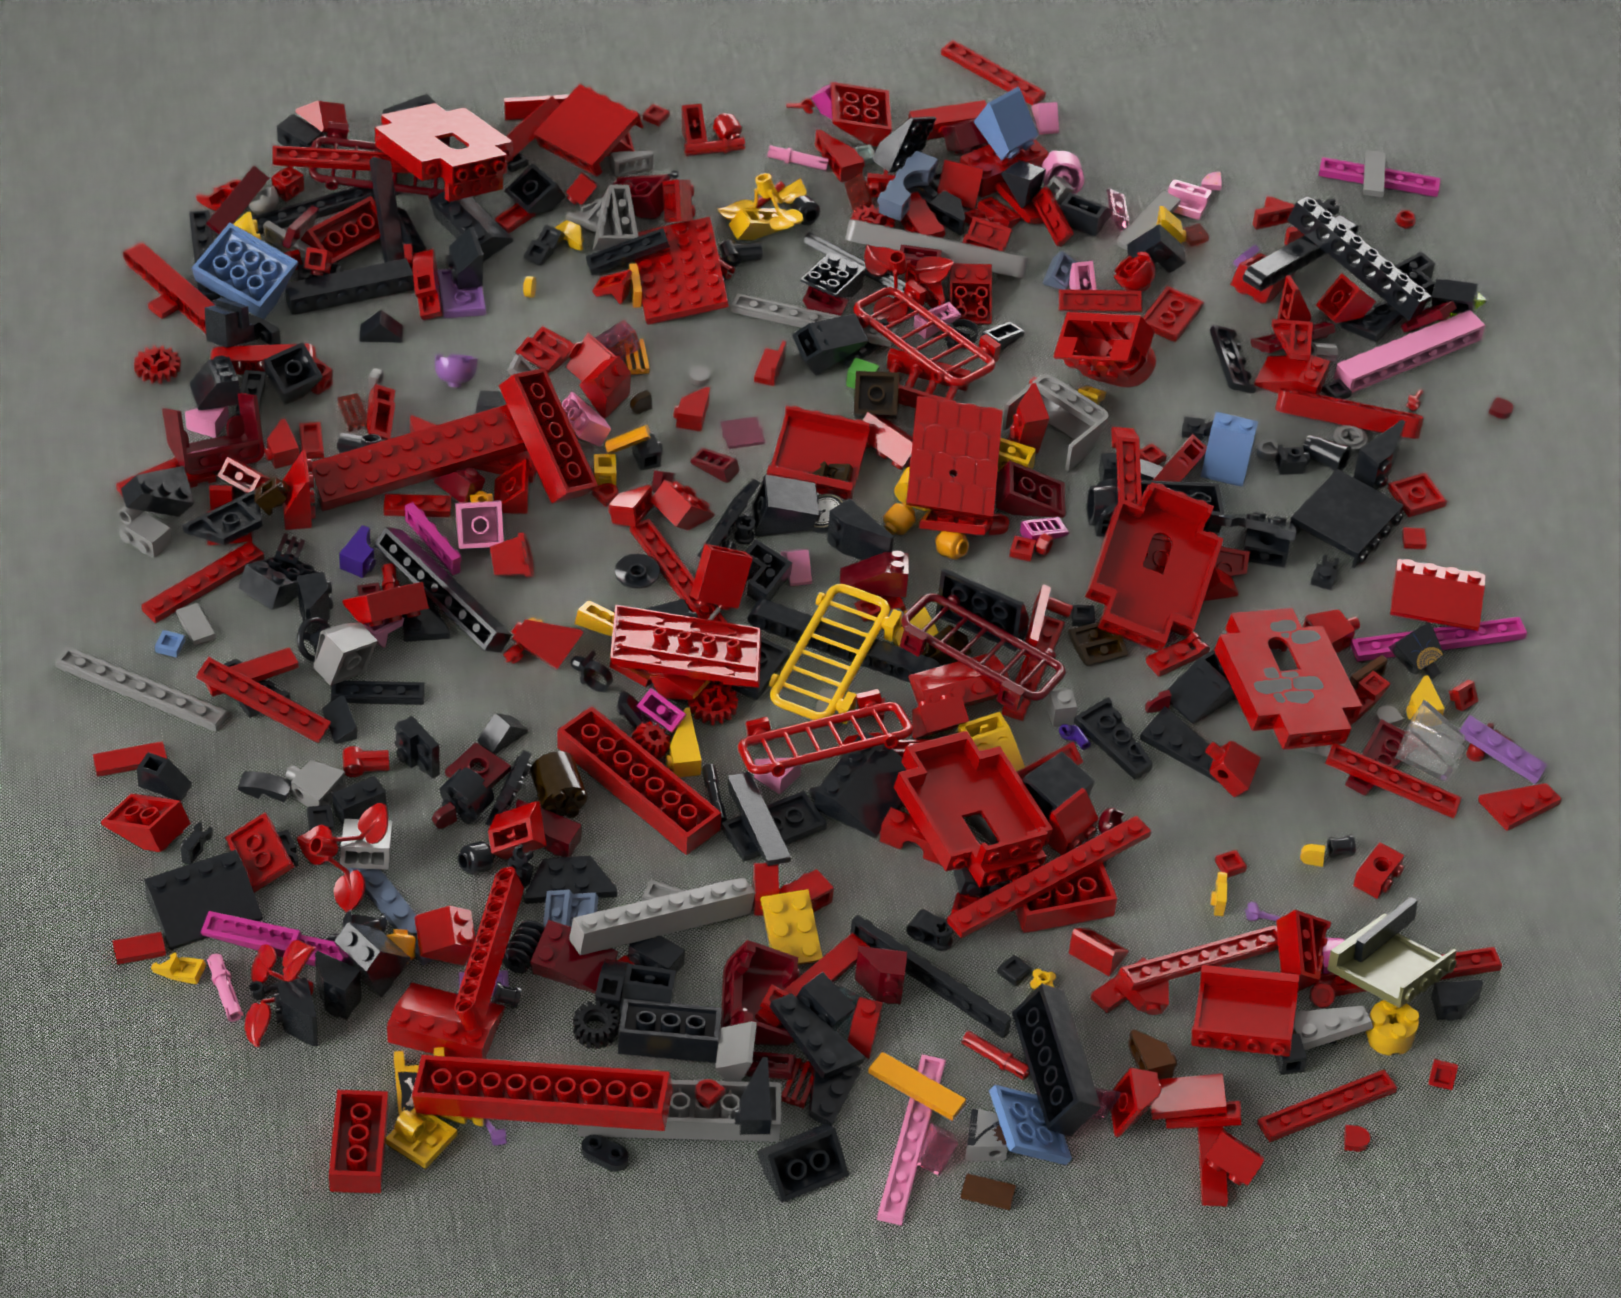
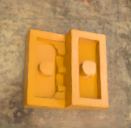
M646 424L605 441L607 453L614 454L651 439L648 425Z

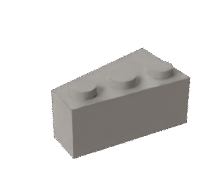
M629 185L608 186L602 199L593 251H601L638 237Z

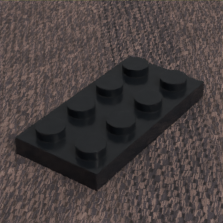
M805 791L766 805L785 845L825 830L827 827V822ZM741 815L721 823L722 831L743 862L761 855L743 825Z

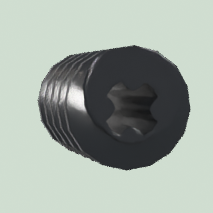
M525 920L519 924L518 929L507 945L502 962L506 968L515 973H526V968L531 966V959L545 929L542 924L533 920Z

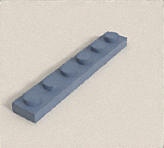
M347 868L350 873L354 870H359L363 874L366 894L380 912L385 914L390 925L394 929L408 930V935H413L416 938L415 957L422 966L433 961L434 959L420 957L414 919L416 914L381 869Z

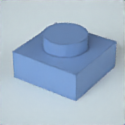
M163 630L155 644V652L177 658L185 643V635Z

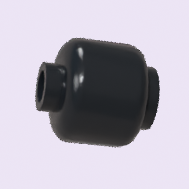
M799 196L791 204L790 209H795L802 213L803 221L800 223L802 225H811L820 216L819 205L809 196Z
M478 841L462 847L458 855V864L466 873L475 875L490 870L495 855L491 853V848L487 843Z

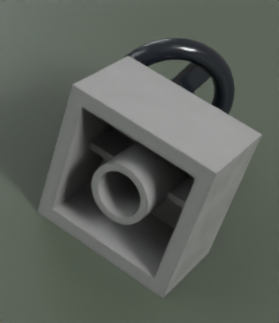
M319 617L306 619L300 625L297 633V646L300 653L306 660L314 662L313 668L330 686L365 673L378 642L362 623H346L330 627L324 619ZM311 624L320 625L316 633L309 634L305 630ZM304 640L309 641L313 646L315 656L306 650Z

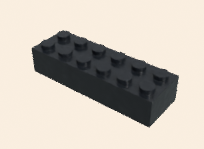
M1041 983L1012 1012L1047 1130L1071 1136L1101 1106L1064 990Z

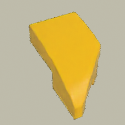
M565 220L555 227L565 234L563 239L568 241L569 248L583 250L582 242H584L581 226Z
M175 952L170 955L171 958L161 964L156 962L151 966L152 971L161 976L180 982L198 984L206 964L204 959L178 958Z

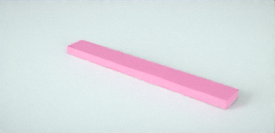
M922 1054L917 1071L940 1084L946 1060ZM911 1097L877 1216V1220L901 1226L933 1112L931 1108Z

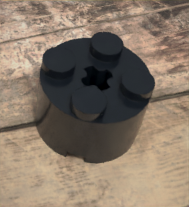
M466 767L462 770L459 768L439 790L444 800L441 803L442 806L452 803L456 808V813L460 815V818L466 824H471L494 801L495 797L491 787L486 789L482 784L485 780L478 773Z

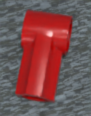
M350 746L343 750V771H345V775L348 777H359L365 771L389 770L388 750L363 751L357 746Z

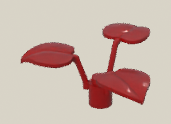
M871 245L866 246L864 254L867 271L874 276H883L888 270L892 271L894 274V288L897 289L898 275L904 274L907 267L915 274H919L921 282L937 284L946 278L954 264L953 260L948 258L930 256L920 259L917 262L916 269L910 260L906 261L905 254L902 251ZM895 296L894 299L891 297L881 298L875 303L873 312L876 313L899 301L898 298ZM902 303L875 318L877 320L886 318L889 324L906 316L909 307Z
M383 803L371 806L361 815L358 822V829L361 834L358 836L333 837L330 828L325 825H318L296 838L303 854L310 863L321 865L328 861L344 872L345 875L341 876L334 886V897L345 913L348 910L353 911L361 902L365 892V878L359 870H354L350 873L347 868L332 858L338 852L336 842L362 840L364 838L370 844L380 842L388 830L387 807Z
M299 940L292 941L283 956L282 963L285 967L283 969V976L272 970L277 959L275 949L270 945L263 944L260 946L252 964V981H260L263 984L269 974L287 982L299 979L300 971L316 948ZM307 980L312 995L314 985L312 981ZM274 998L262 999L260 1004L253 1003L246 1015V1036L255 1047L260 1048L261 1039L269 1025L271 1008L268 1003H273Z

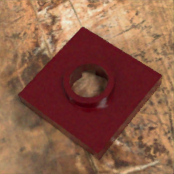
M475 742L445 769V775L450 778L459 768L461 770L464 767L471 769L474 763L479 762L485 769L475 772L485 780L482 784L488 789L489 787H494L510 772L511 765Z

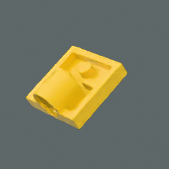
M414 1108L411 1112L405 1110L399 1115L395 1122L394 1130L386 1137V1144L419 1166L427 1169L456 1138L457 1129L435 1115L416 1114Z

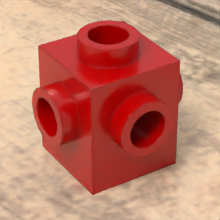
M287 166L271 176L272 186L275 187L278 197L286 202L304 191V175L292 166Z

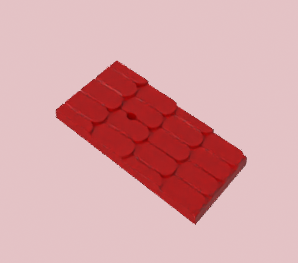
M917 396L906 505L993 519L1003 410L994 407H982L969 403L963 404L951 400H938L931 397Z
M615 605L610 659L612 664L621 668L649 670L650 673L682 675L697 680L720 681L724 685L759 687L762 634L758 627Z

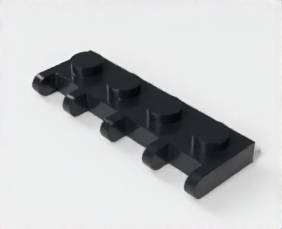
M1213 324L1209 332L1228 387L1235 391L1255 393V385L1249 383L1252 377L1251 373L1245 371L1243 366L1247 363L1246 359L1239 354L1241 344L1234 340L1237 336L1236 330Z

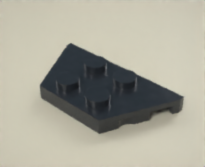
M255 490L183 524V532L221 545H227L263 527L261 509L255 502Z
M523 750L517 756L489 814L486 825L491 826L496 814L502 813L506 805L510 806L516 794H518L522 787L524 777H526L532 764L528 763L532 755L531 753Z
M590 855L542 859L526 891L525 904L545 903L547 891L570 890L572 894L596 893L599 899L617 897V888Z

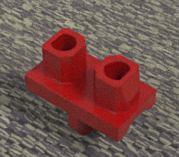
M885 169L884 174L868 173L866 192H869L870 197L878 198L880 193L887 189L889 181H893L896 175H888V171Z

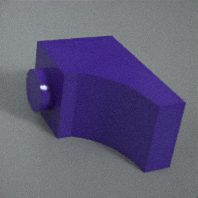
M362 525L339 553L340 569L364 578L369 571L371 572L374 569L376 559H374V549L369 546L371 544L370 528Z

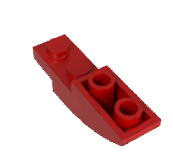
M430 249L414 253L413 279L420 317L423 321L443 316L435 250Z
M1192 434L1152 481L1181 482L1205 454L1207 446Z

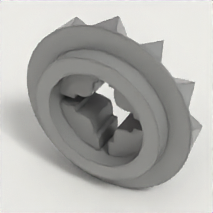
M1340 426L1334 431L1333 442L1351 446L1353 453L1365 446L1368 440L1366 433L1361 428L1354 426Z

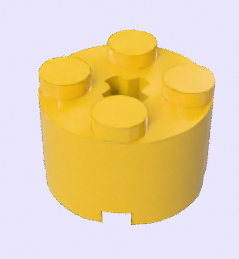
M1385 1000L1375 1004L1369 1016L1373 1028L1366 1030L1369 1045L1375 1051L1389 1056L1392 1053H1399L1401 1055L1409 1051L1413 1045L1419 1025L1418 1011L1407 1003L1401 1008Z

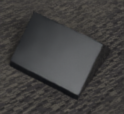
M1019 160L1001 173L1021 208L1029 204L1041 190L1045 168Z

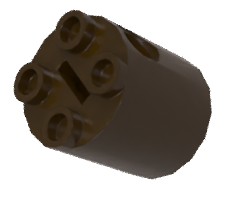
M555 751L536 759L531 765L529 772L542 809L560 816H567L568 818L578 816L579 810L587 802L588 796L573 756L568 752Z

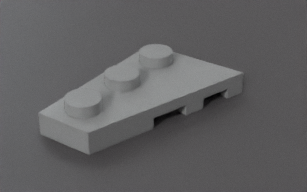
M1354 1006L1298 1011L1295 1014L1293 1031L1295 1034H1300L1304 1050H1308L1372 1029L1373 1026L1365 1007Z

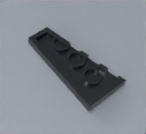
M1164 706L1141 732L1140 740L1218 783L1209 771L1213 759L1205 753L1209 744Z

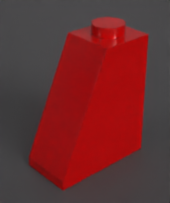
M525 619L523 623L518 621L511 631L514 634L512 637L514 642L556 671L584 633L580 629Z

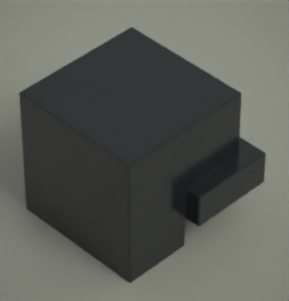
M225 298L216 299V305L205 308L207 341L226 348L255 341L254 324H249L248 306Z

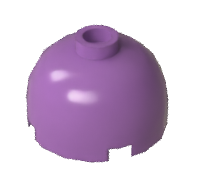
M443 354L435 355L436 374L441 380L449 382L448 386L461 387V383L469 382L476 374L478 357L473 358V356L450 354L448 357H443Z

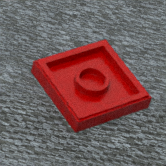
M944 160L937 192L940 194L945 190L960 198L962 206L976 209L985 169Z
M1426 472L1388 483L1387 489L1397 502L1404 505L1403 511L1408 518L1446 507L1447 500Z

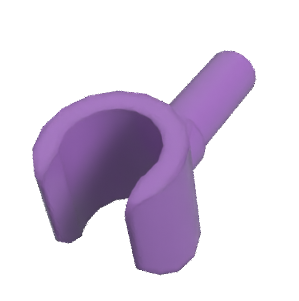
M1255 902L1248 903V909H1245L1246 917L1249 921H1256L1259 918L1272 921L1279 919L1277 915L1259 911V906Z
M484 1119V1124L491 1135L492 1144L494 1146L507 1144L505 1129L496 1130L489 1119Z

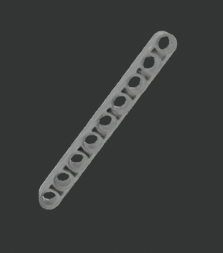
M849 219L845 240L875 247H887L895 251H900L901 245L942 250L941 257L953 260V263L992 264V272L1019 278L1025 277L1029 259L1022 255Z

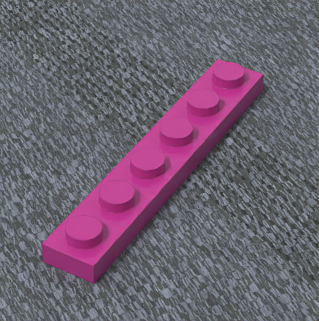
M1322 157L1318 176L1363 184L1364 164ZM1385 168L1384 188L1438 197L1441 178Z

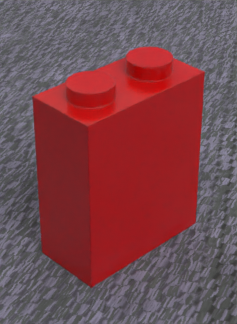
M704 544L690 595L700 605L709 606L711 603L724 610H730V608L738 609L753 558L744 551Z

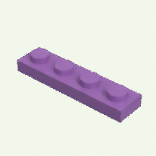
M1471 715L1467 717L1457 734L1534 784L1537 783L1547 767L1546 763Z

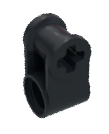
M919 910L906 927V932L912 939L929 945L938 951L949 950L953 944L951 935L954 930L947 923V920L932 914L928 910Z

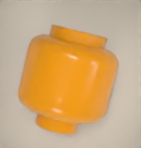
M906 503L893 504L883 516L884 528L892 535H895V533L898 535L906 534L915 523V511Z
M942 531L935 539L937 552L952 560L963 557L969 548V543L964 533Z
M393 929V934L386 935L411 958L410 960L415 958L416 938L413 935H408V930Z

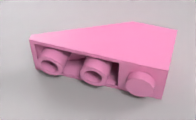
M571 391L569 396L564 399L562 407L572 428L580 439L601 447L611 428L603 417Z

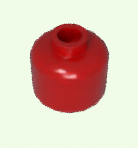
M722 113L714 119L713 131L719 140L725 137L726 139L740 138L742 126L733 114Z

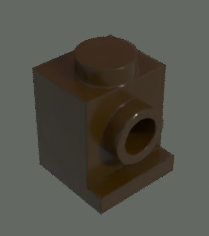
M275 475L255 489V502L270 516L273 508L284 504L287 494L291 491L290 487L285 481H281Z

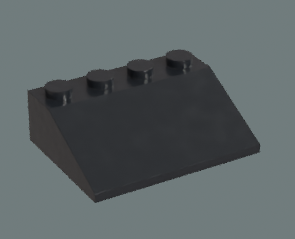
M945 568L941 570L939 595L946 598L950 595L957 596L960 600V606L1023 641L1029 626V616L1023 602ZM938 603L936 615L944 608ZM949 609L940 617L954 625H957L963 619V617ZM968 620L961 626V628L975 634L982 630L981 627ZM988 631L982 635V637L996 643L1002 640ZM1007 642L1002 645L1014 651L1017 649Z
M862 731L866 739L874 737ZM858 736L854 742L860 741V736ZM884 744L844 754L816 790L815 807L819 812L876 839L881 832L882 822L890 808L897 810L903 803L894 789L898 773L906 771L901 762L902 757Z
M236 849L144 879L146 899L170 950L209 938L201 934L209 911L254 921L263 920L247 872Z

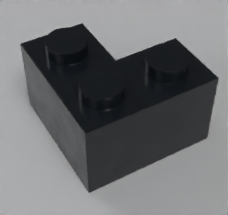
M1160 224L1127 244L1128 257L1135 258L1138 256V252H1146L1154 264L1158 262L1169 273L1186 264L1184 246Z
M1421 251L1395 265L1398 270L1408 275L1414 283L1424 288L1432 297L1435 282L1432 280L1435 267L1433 260Z
M755 539L745 551L753 558L749 572L754 575L748 582L747 595L755 601L759 599L770 601L791 575L792 562Z

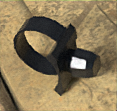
M958 319L948 323L950 327L972 343L977 340L978 326L971 320ZM956 327H968L976 334L971 337L970 331L959 330ZM950 336L945 337L948 348L959 344Z
M594 650L586 658L574 656L571 659V667L581 672L580 682L582 685L586 684L595 691L604 692L613 683V676L610 670L600 662L593 661V657L596 654ZM595 671L604 677L606 685L595 681L591 677Z

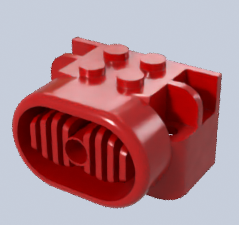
M1067 312L1053 358L1064 359V363L1069 368L1078 369L1084 376L1090 379L1119 387H1135L1145 382L1154 371L1156 355L1151 348L1155 331L1141 315Z

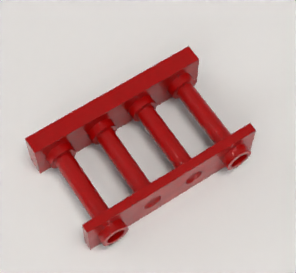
M890 348L888 352L887 369H890L889 372H901L910 375L905 386H899V404L916 408L917 396L954 401L953 399L958 389L968 390L969 384L963 387H955L943 381L939 384L950 387L945 398L933 395L938 383L933 380L932 371L904 351ZM939 361L934 362L943 370L953 367V365ZM958 368L949 374L955 378H964L971 374V371ZM918 378L930 381L925 392L913 389Z

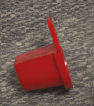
M524 532L518 533V537L490 546L495 576L525 575L526 578L534 577L532 551Z

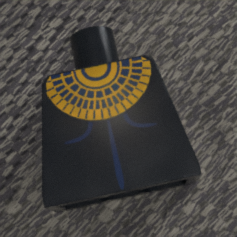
M1430 622L1389 646V649L1410 673L1414 674L1423 669L1426 675H1429L1430 680L1441 673L1435 661L1444 656V653Z

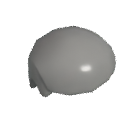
M270 186L259 192L258 200H252L248 205L250 211L255 214L273 211L279 202L275 187Z

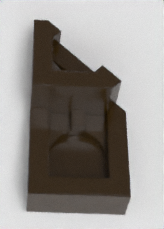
M824 461L820 464L821 467L812 473L850 482L853 468L850 464L827 465Z

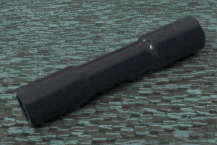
M706 764L702 767V773L708 790L710 804L721 812V823L727 821V816L720 795L716 767L713 764Z

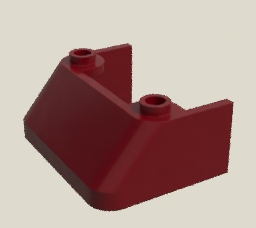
M238 393L240 415L233 416L228 420L226 436L189 443L188 434L183 428L181 411L162 408L167 444L180 466H184L186 473L198 475L221 470L227 457L241 461L244 464L258 462L263 458L264 443L257 395Z

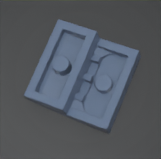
M570 890L547 891L543 926L545 927L548 920L572 927L574 917L597 912V894H572Z

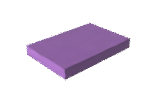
M451 269L438 270L444 318L486 315L482 286L458 290L456 281L453 282L451 279Z

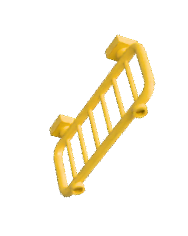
M836 584L830 587L826 594L820 592L815 603L818 605V608L780 675L774 673L771 676L769 686L772 687L770 698L774 705L811 720L832 716L835 711H838L840 714L855 710L856 694L848 691L844 699L843 697L881 628L884 629V639L892 642L901 627L902 612L893 609L888 617L890 607L885 599L845 584ZM837 593H845L878 605L881 611L878 617H874L832 600ZM829 605L875 622L869 633H865L823 616ZM820 621L866 638L858 650L814 634ZM812 637L857 655L852 664L848 666L804 649ZM801 654H805L848 671L840 683L795 665ZM792 670L837 686L838 689L832 700L786 683ZM783 687L829 703L825 711L816 712L780 698L779 693Z

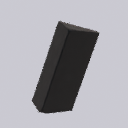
M345 695L338 697L322 708L325 719L331 721L329 730L335 744L357 739V727Z

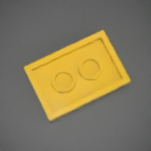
M809 889L761 897L760 901L770 948L798 957V965L818 962L822 958V952Z

